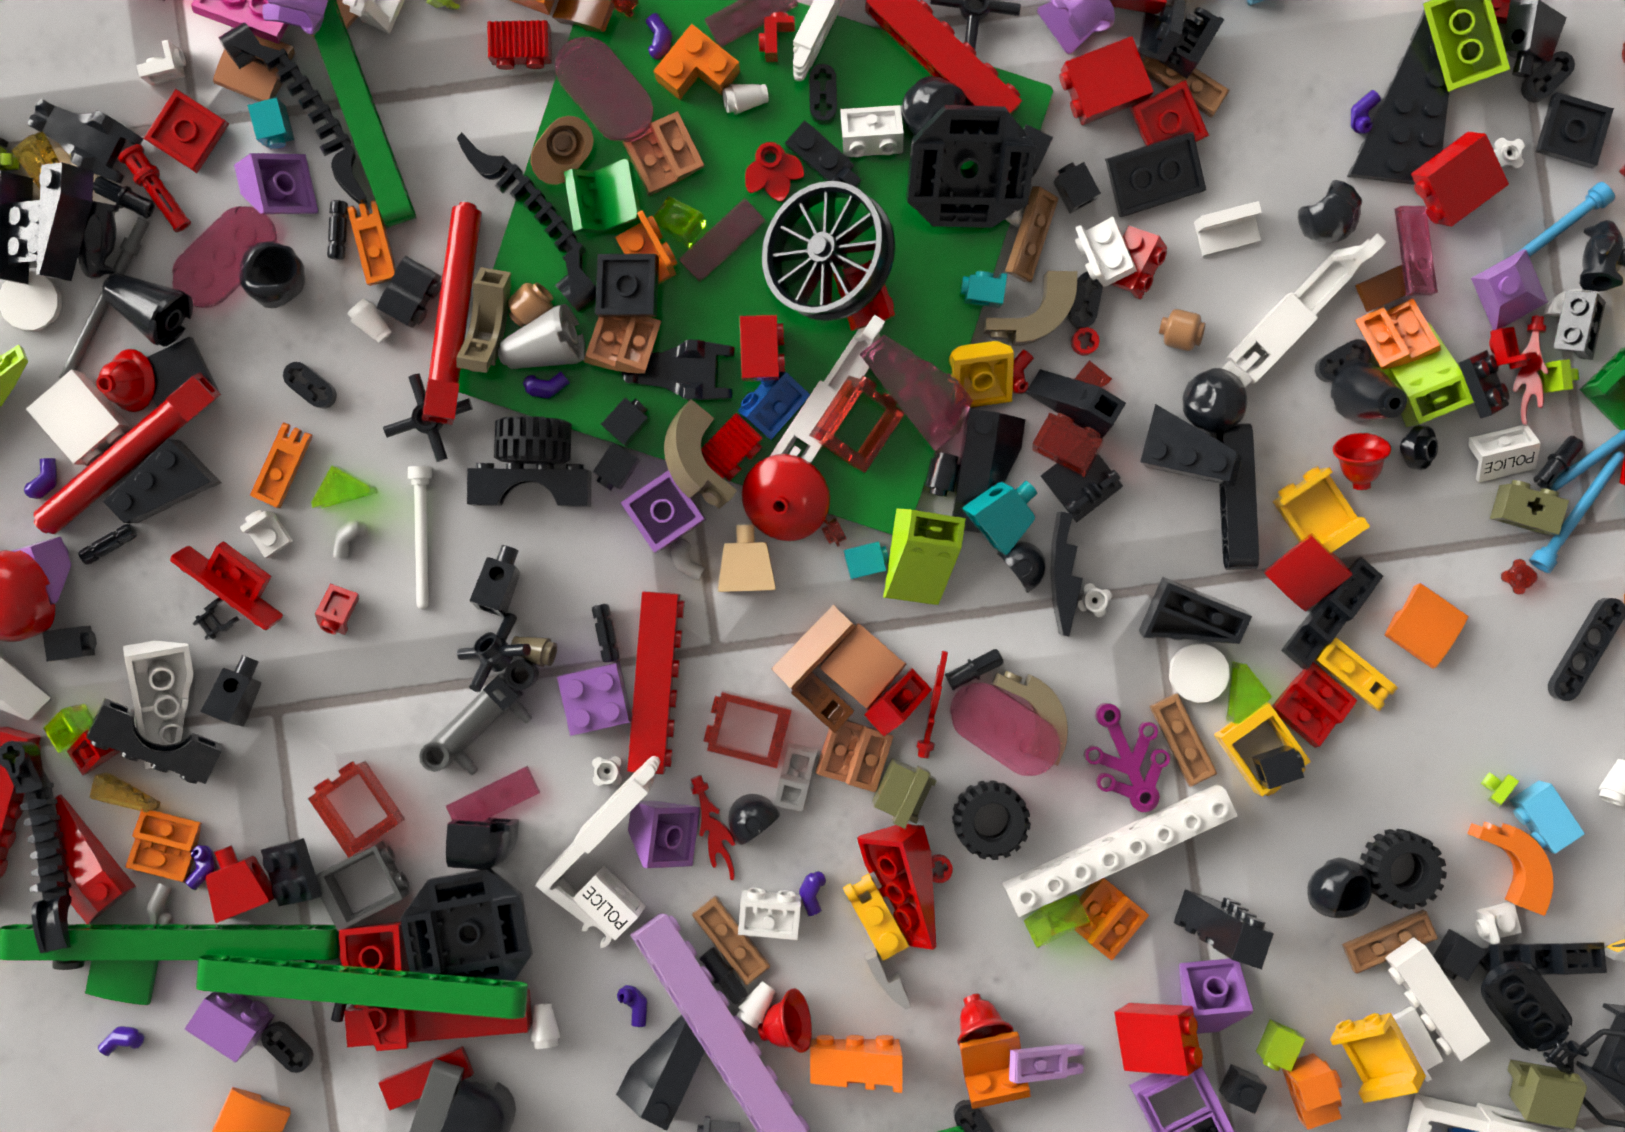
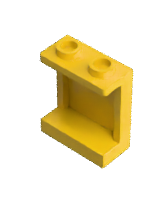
M1316 466L1302 476L1305 480L1296 486L1294 483H1290L1279 490L1278 494L1280 496L1272 502L1299 542L1313 533L1332 553L1368 529L1370 525L1364 517H1357L1331 478L1330 474L1333 473L1331 468L1320 469Z
M1373 1013L1361 1020L1352 1022V1020L1348 1019L1336 1025L1330 1041L1332 1045L1342 1044L1359 1074L1363 1084L1358 1094L1363 1103L1418 1093L1426 1075L1392 1013L1383 1015Z

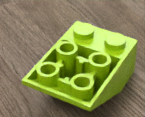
M1430 322L1428 325L1438 340L1441 350L1401 366L1383 369L1406 395L1407 404L1401 413L1406 427L1422 424L1474 402L1460 367Z
M896 508L883 598L939 605L962 548L966 518Z

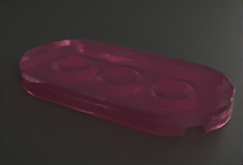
M593 37L574 38L561 47L555 60V71L558 81L602 135L610 140H624V142H632L645 135L650 128L653 117L651 98L604 42Z
M237 206L228 209L176 259L172 269L173 288L191 296L193 306L210 308L219 305L241 285L239 282V271L244 253L256 243L264 241L277 242L274 223L268 215L260 214L251 206Z
M989 683L967 685L961 688L954 696L950 706V714H952V723L955 730L963 738L1013 772L1022 776L1040 775L1054 766L1059 757L1061 747L1059 735L1050 722Z

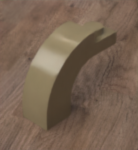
M480 268L473 282L471 322L466 339L457 355L458 368L487 373L490 365L495 366L498 358V348H500V342L503 340L507 321L511 272Z
M1047 271L1043 275L1042 302L1035 313L1023 318H986L983 322V334H990L992 339H1007L1008 334H1013L1012 346L1027 345L1046 337L1062 323L1073 306L1077 292L1078 271Z
M690 400L679 410L667 429L664 442L666 464L674 482L689 499L699 492L706 502L720 509L732 499L737 490L715 473L704 460L701 451V440L714 418L693 400Z
M1006 671L1003 676L996 672L992 684L1024 698L1034 710L1036 728L1026 751L1058 766L1067 743L1068 724L1064 708L1057 695L1044 682L1030 674L1027 675L1024 684H1021L1022 677Z

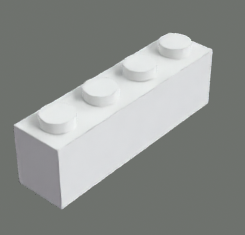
M1413 937L1385 957L1391 966L1388 969L1389 974L1398 985L1403 984L1407 989L1404 993L1406 999L1415 1009L1417 1007L1420 1008L1423 1013L1420 1019L1431 1032L1435 1030L1439 1038L1436 1039V1042L1446 1055L1452 1053L1460 1061H1463L1490 1042L1486 1033L1425 945Z

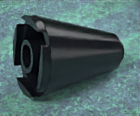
M120 273L109 276L102 285L104 299L151 343L157 346L167 347L174 343L186 329L181 326L185 317L191 319L193 313L192 297L181 290Z
M1356 362V364L1350 367L1343 368L1334 379L1331 388V398L1334 400L1335 410L1351 421L1394 418L1404 411L1407 404L1406 395L1380 367L1368 362Z

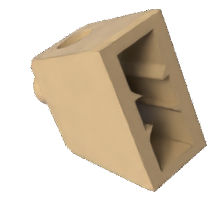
M736 525L737 543H724L718 592L776 590L767 542H755L754 525Z

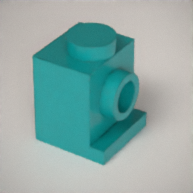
M977 271L975 275H970L969 277L963 276L960 294L965 295L964 303L1000 308L1004 301L1007 273H1001L998 278H993V273Z

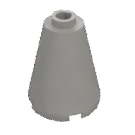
M566 304L553 307L500 342L498 356L501 363L507 365L510 369L579 363L585 359L586 347L583 334L577 336L574 327L579 325L577 318Z

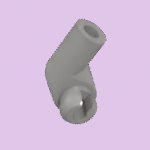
M350 520L337 531L333 557L348 559L350 542L355 537L363 538L366 536L367 525L364 522Z
M678 539L671 547L675 568L699 581L705 568L691 561L689 555L690 543L685 539Z
M159 883L147 905L150 923L171 924L173 915L165 912L164 905L172 888Z

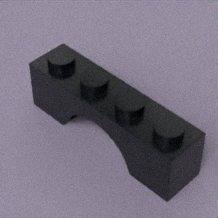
M476 463V468H467V504L502 506L507 495L515 487L533 482L546 487L552 493L558 506L591 507L592 471L584 469V464H566V469H554V464L537 463L536 469H524L523 463H506V469L494 468V463Z
M104 698L86 736V739L91 740L90 743L97 748L108 750L110 747L120 751L121 755L126 759L132 761L144 760L151 763L150 766L155 770L167 773L169 770L180 774V778L193 784H197L198 781L206 784L222 752L221 743L195 733L190 734L186 739L175 744L160 745L150 742L136 728L134 709Z

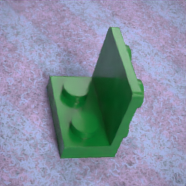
M1625 347L1621 348L1579 389L1620 431L1625 430Z

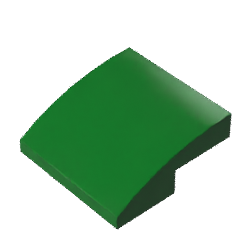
M159 960L91 961L85 994L118 1002L149 1005L151 1003Z

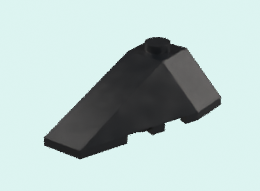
M978 409L966 411L959 460L960 467L952 516L966 518L964 531L980 533L962 508L997 483H1005L1022 448L1025 419Z
M682 1015L629 1067L616 1093L640 1118L666 1131L683 1100L705 1052Z

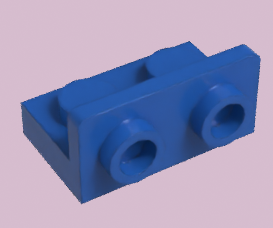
M786 371L779 372V380L761 381V384L754 392L746 395L741 402L738 412L767 438L772 440L807 400L810 394Z

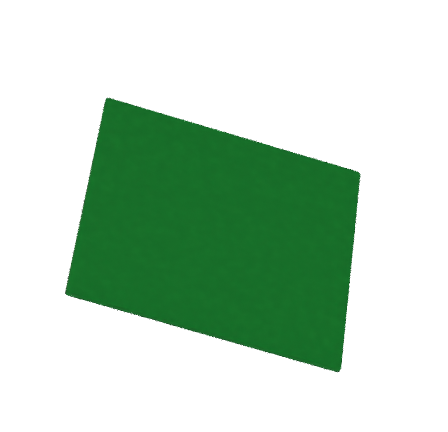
M609 0L616 5L605 32L586 31L581 26L573 24L533 148L546 129L558 118L565 116L578 117L590 127L594 139L591 152L578 169L596 171L622 159L631 160L623 144V139L649 128L652 122L678 111L704 163V167L685 179L650 196L634 167L640 209L643 210L646 218L651 215L653 216L663 238L659 239L661 245L665 242L668 243L678 263L673 266L676 275L658 284L657 317L652 318L660 320L661 324L651 353L665 352L679 346L687 339L735 347L734 357L718 356L717 388L726 387L733 389L732 399L694 402L714 418L702 436L701 448L735 413L763 438L759 443L763 448L751 460L746 457L739 464L742 470L730 481L743 486L748 472L759 461L771 455L805 402L772 440L767 438L738 412L744 397L754 392L761 384V381L742 380L740 316L777 315V323H783L784 346H778L779 354H784L785 371L810 395L820 380L822 382L825 381L858 331V329L851 331L847 317L833 321H821L800 314L779 301L766 282L762 267V248L771 220L779 208L796 192L809 185L825 181L785 146V142L805 120L843 153L841 109L901 106L909 88L920 79L932 75L886 31L837 15L805 79L802 81L795 80L793 75V40L811 6L793 0ZM776 12H784L788 16H794L795 31L777 32L778 62H766L765 52H759V33H765L764 17ZM653 13H658L672 33L671 48L692 23L739 61L740 73L731 84H765L769 101L736 115L734 112L727 113L723 95H720L699 77L679 100L656 81L654 69L665 56L663 55L660 60L650 56L648 49L652 45L654 33L646 24V19ZM818 64H828L836 73V116L833 121L824 125L816 123L810 115L809 76L813 67ZM994 67L998 72L997 77L1004 84L1009 83L1013 85L1020 93L1019 98L1022 102L1019 109L1012 116L1023 129L1027 124L1040 131L1051 100L1053 88L1050 85ZM820 73L819 78L814 80L820 82V91H826V81L831 80V78H826L825 73ZM820 98V107L815 108V110L820 111V116H826L827 111L832 110V108L826 107V98ZM903 118L902 153L848 157L850 162L854 164L851 171L861 179V184L857 188L884 209L894 230L895 256L885 285L889 296L893 300L895 315L885 321L884 326L879 332L884 344L882 350L850 396V405L811 462L823 475L829 488L830 508L828 514L893 535L896 508L916 510L926 481L930 460L934 456L952 401V368L949 363V356L957 347L971 343L983 307L964 303L965 295L960 294L963 276L975 275L977 271L994 273L1010 225L1007 220H1003L992 228L933 227L906 199L911 143L914 136L904 124ZM766 142L779 144L785 154L796 156L803 166L804 177L790 180V190L783 202L771 198L764 188L754 193H749L746 188V169L756 161L755 154L757 149ZM772 153L765 156V161L768 163H773L776 160V156ZM530 154L524 176H527L534 183L533 187L536 190L539 189L546 197V202H550L556 209L555 213L557 216H561L567 223L566 228L568 230L571 229L575 234L577 243L580 242L585 248L583 272L596 286L598 254H624L615 237L638 225L641 221L637 219L601 234L574 232L566 183L555 185L547 184L540 180L533 172ZM965 162L961 169L970 168L974 162ZM527 192L518 202L515 200L493 269L511 272L510 297L523 284H535L537 282L551 293L553 307L566 304L578 320L579 325L574 327L577 336L583 334L587 352L599 316L595 315L596 298L578 312L555 286L568 274L566 262L562 258L567 252L565 249L559 252L553 245L563 234L559 231L553 238H550L544 232V229L553 221L548 218L541 225L534 218V215L542 209L540 205L532 212L525 208L523 203L531 196ZM836 198L835 223L849 198ZM824 201L810 209L822 232ZM860 203L848 228L869 213L862 203ZM803 215L794 225L792 231L810 240L814 233L805 215ZM871 226L848 244L876 240L875 226ZM789 234L783 252L805 250L808 243ZM875 250L847 253V257L854 260L856 264L862 265L873 259ZM807 259L782 262L783 277ZM808 274L788 288L795 299ZM834 276L832 277V303L841 299ZM821 278L807 305H820ZM508 309L503 339L522 328L510 318V309ZM498 356L495 366L490 365L487 373L473 372L461 368L458 391L461 394L528 416L566 420L572 424L571 430L611 443L614 442L617 445L665 460L664 442L667 429L679 410L689 402V400L666 388L628 384L622 378L621 371L585 363L584 360L577 364L510 369L507 365L501 363ZM560 371L570 382V384L549 399L532 397L526 393L523 386L524 379L529 375H535L537 379L549 381ZM624 398H627L630 402L637 399L648 409L645 416L650 419L627 446L623 445L601 425ZM797 438L787 454L796 446L801 449L797 455L801 457L808 444Z

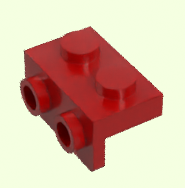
M1128 226L1123 238L1137 271L1110 285L1129 291L1135 298L1141 300L1144 293L1151 288L1153 276L1158 266L1162 265L1165 261L1167 246L1160 236Z
M872 259L860 266L869 269ZM855 267L842 269L852 290L866 274ZM833 273L840 297L843 298L846 294L836 274ZM885 284L867 306L847 317L851 331L867 327L874 315L884 321L895 315L893 300L889 296Z

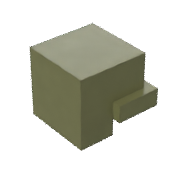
M892 758L872 799L875 808L892 815L893 823L905 829L908 821L917 824L918 814L931 786H934L937 780L930 775L929 770L919 765L914 768Z
M1510 1059L1507 1070L1512 1076L1513 1082L1509 1096L1524 1119L1528 1122L1574 1130L1587 1090V1085L1580 1076L1575 1073L1566 1074L1559 1071L1556 1067Z

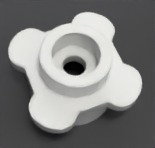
M1499 138L1495 141L1494 152L1501 167L1512 166L1517 169L1523 165L1522 149L1525 147V144L1521 139L1507 141L1505 138ZM1507 151H1511V156L1507 155Z
M1092 583L1086 584L1083 587L1084 595L1082 600L1078 601L1077 604L1079 610L1093 612L1096 617L1104 616L1108 601L1112 598L1111 592L1108 589H1098ZM1092 598H1097V602L1093 603Z
M600 756L594 758L592 761V766L595 768L593 783L597 786L610 783L615 786L619 785L622 781V776L619 772V766L622 764L621 759L618 756H613L611 759H603ZM606 768L610 770L609 774L604 772Z

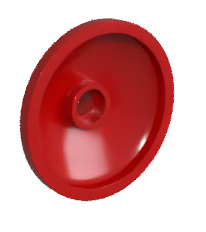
M776 454L762 459L748 472L742 487V503L749 520L762 533L777 540L796 541L812 535L823 524L830 508V493L823 475L810 462L795 455ZM776 501L783 502L785 508H779Z

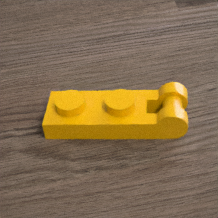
M1337 637L1334 638L1331 644L1324 646L1315 659L1317 663L1377 711L1384 707V700L1388 695H1393L1398 689L1394 683ZM1376 683L1379 688L1373 694L1369 690Z
M868 873L861 877L862 880L854 885L850 883L844 886L843 889L884 961L908 948L909 944L871 875ZM868 891L871 897L861 902L859 895Z

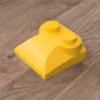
M999 341L962 345L951 352L949 363L952 368L954 410L1012 402L1014 352L1010 345Z

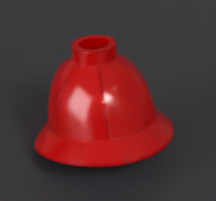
M126 349L115 355L111 362L103 366L96 385L108 400L114 402L121 409L128 412H138L146 408L152 400L155 389V376L150 361L142 352L135 349Z
M1354 433L1340 438L1334 444L1332 451L1339 459L1341 471L1346 479L1353 482V489L1367 490L1371 488V482L1376 480L1382 472L1384 459L1391 453V445L1387 440L1375 434Z
M792 988L788 990L781 1002L768 1009L763 1019V1024L758 1025V1034L763 1041L769 1040L778 1047L792 1048L799 1053H804L809 1049L812 1039L811 1016L807 1001L798 989Z
M972 994L963 999L965 1006L961 1011L959 1019L961 1033L957 1039L958 1045L971 1039H983L997 1036L1000 1033L1014 1032L1012 1025L1002 1019L996 1007L989 1001L982 1000L980 994Z

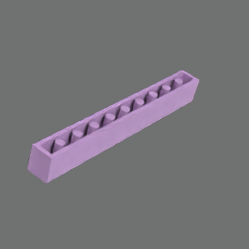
M658 914L630 934L756 1131L808 1132L810 1127L801 1115L797 1116L791 1108L794 1105L791 1097L786 1091H780L775 1083L778 1080L776 1074L768 1065L764 1066L759 1057L762 1055L760 1049L752 1040L748 1041L744 1035L745 1026L736 1015H731L727 1008L730 1005L727 998L720 990L716 991L711 984V981H713L711 973L704 965L700 967L695 959V956H697L696 950L689 941L686 940L684 942L680 936L679 931L681 928L676 919L671 915L668 917L667 914Z

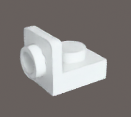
M169 40L162 41L166 58L152 57L147 59L146 63L136 65L139 77L150 85L185 77L183 66H186V59L181 48H177Z
M257 510L245 518L247 523L240 527L243 533H249L265 558L271 557L293 542L274 512Z
M1506 902L1476 910L1478 918L1475 921L1476 930L1479 936L1493 945L1500 944L1499 938L1522 933L1515 904Z

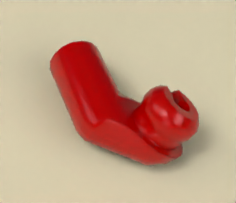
M1025 349L1014 359L1013 393L1023 394L1028 389L1024 369L1032 362L1034 357Z

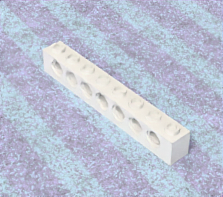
M1216 784L1003 882L1002 885L1014 911L1020 917L1237 817V813L1226 789Z

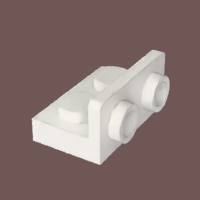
M900 105L841 109L843 154L845 156L892 155L903 152L904 133Z
M1113 217L1088 230H1085L1082 225L1076 227L1079 238L1075 239V242L1081 254H1086L1089 263L1085 264L1092 280L1098 279L1106 287L1137 271L1118 224Z
M756 887L742 890L738 935L798 940L801 908L800 895H796L789 890H781L778 893L766 892L764 889Z

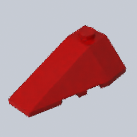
M60 794L54 799H57L56 811L57 815H60L61 818L59 820L60 832L64 834L62 843L63 849H66L67 853L64 855L66 866H69L67 875L68 882L71 883L72 887L69 888V893L72 897L71 905L85 923L90 924L136 886L68 801Z
M907 824L905 829L894 825L857 837L864 864L868 872H874L879 880L881 887L878 890L882 897H888L894 907L893 917L909 946L934 950L937 946L932 855L924 825Z
M401 921L339 930L340 957L343 966L410 972ZM361 1005L364 1012L363 1018L376 1051L407 1049L409 1047L410 1010Z

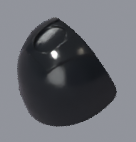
M1019 541L1007 555L1000 551L997 552V555L1008 564L1026 589V593H1029L1040 584L1045 575L1046 562L1042 552L1035 545Z
M743 795L730 808L728 816L730 831L740 845L745 844L772 825L780 816V812L768 798L762 795Z

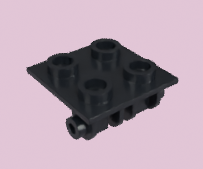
M1088 440L1040 475L1067 512L1073 514L1072 518L1076 523L1124 487L1119 481L1121 479L1119 474L1114 469L1111 471Z

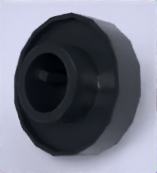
M1414 426L1401 441L1400 452L1411 469H1427L1438 453V441L1434 430L1429 426Z

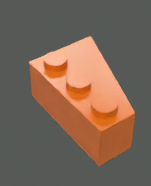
M819 1035L816 1039H811L810 1084L848 1087V1083H865V1089L875 1090L876 1084L893 1086V1092L902 1093L903 1056L899 1039H894L891 1035H878L876 1039H864L861 1035H849L846 1039H834V1036Z

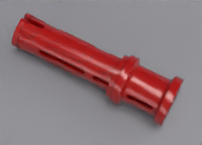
M135 144L126 148L119 154L118 160L120 163L126 164L131 171L135 184L145 188L176 233L191 225L190 219L186 217L183 210L159 178V169L157 166L152 165L145 156L143 146ZM136 161L140 163V165L142 166L141 168L138 167ZM159 194H162V196L165 198L167 203L172 208V212L165 205L163 200L160 198Z

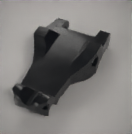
M43 99L37 102L35 113L28 120V126L59 143L69 155L72 164L92 170L95 175L118 184L122 183L125 176L112 168L126 140L132 145L141 144L143 141L141 136L98 110L89 114L73 113L54 106Z
M687 339L679 346L665 352L651 353L644 374L622 372V378L628 384L666 388L689 401L732 399L733 389L726 387L717 388L718 356L734 357L735 347Z

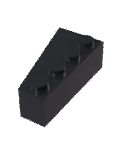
M1186 889L1173 922L1178 926L1186 927L1185 930L1195 935L1197 931L1200 940L1212 945L1214 949L1231 960L1261 970L1274 935L1265 927L1266 922L1257 919V915L1248 912L1249 909L1241 906V903L1226 897L1223 898V901H1219Z

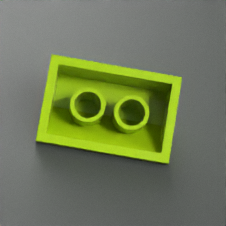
M1430 0L1423 3L1448 92L1510 70L1491 0Z

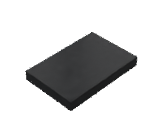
M1191 131L1105 158L1119 217H1125L1206 191L1195 137Z

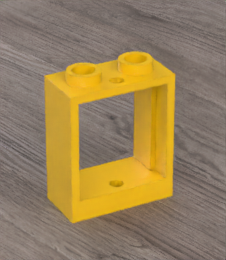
M1260 701L1214 734V737L1253 792L1262 797L1276 793L1281 786L1272 789L1262 786L1260 780H1257L1232 745L1264 721H1267L1283 745L1290 746L1295 751L1298 750L1305 766L1311 762L1271 704L1265 701Z

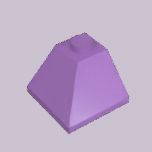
M250 153L234 164L240 194L260 214L318 213L306 154Z
M1526 249L1515 253L1471 278L1493 330L1503 328L1548 303Z
M57 537L12 550L13 552L19 550L25 552L39 564L50 582L49 585L45 586L50 604L57 603L72 565L68 549L64 545L62 538Z
M640 801L630 811L628 832L644 868L685 867L693 865L700 807L660 801Z
M1229 958L1179 963L1182 1005L1193 1006L1194 1017L1198 1023L1197 1034L1220 1032L1253 1014V1007L1240 962Z

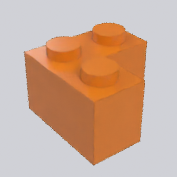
M692 23L654 69L656 81L679 100L698 77L720 95H723V88H728L740 73L739 61Z
M1312 1053L1297 1058L1291 1072L1282 1068L1298 1119L1307 1130L1342 1119L1339 1107H1342V1098L1339 1092V1088H1342V1083L1335 1069L1331 1070L1326 1061H1322L1316 1054Z

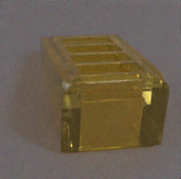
M43 131L29 135L11 150L29 176L33 178L39 190L41 163L43 165L59 163Z
M107 772L95 775L89 796L93 800L146 813L156 810L160 807L161 803Z

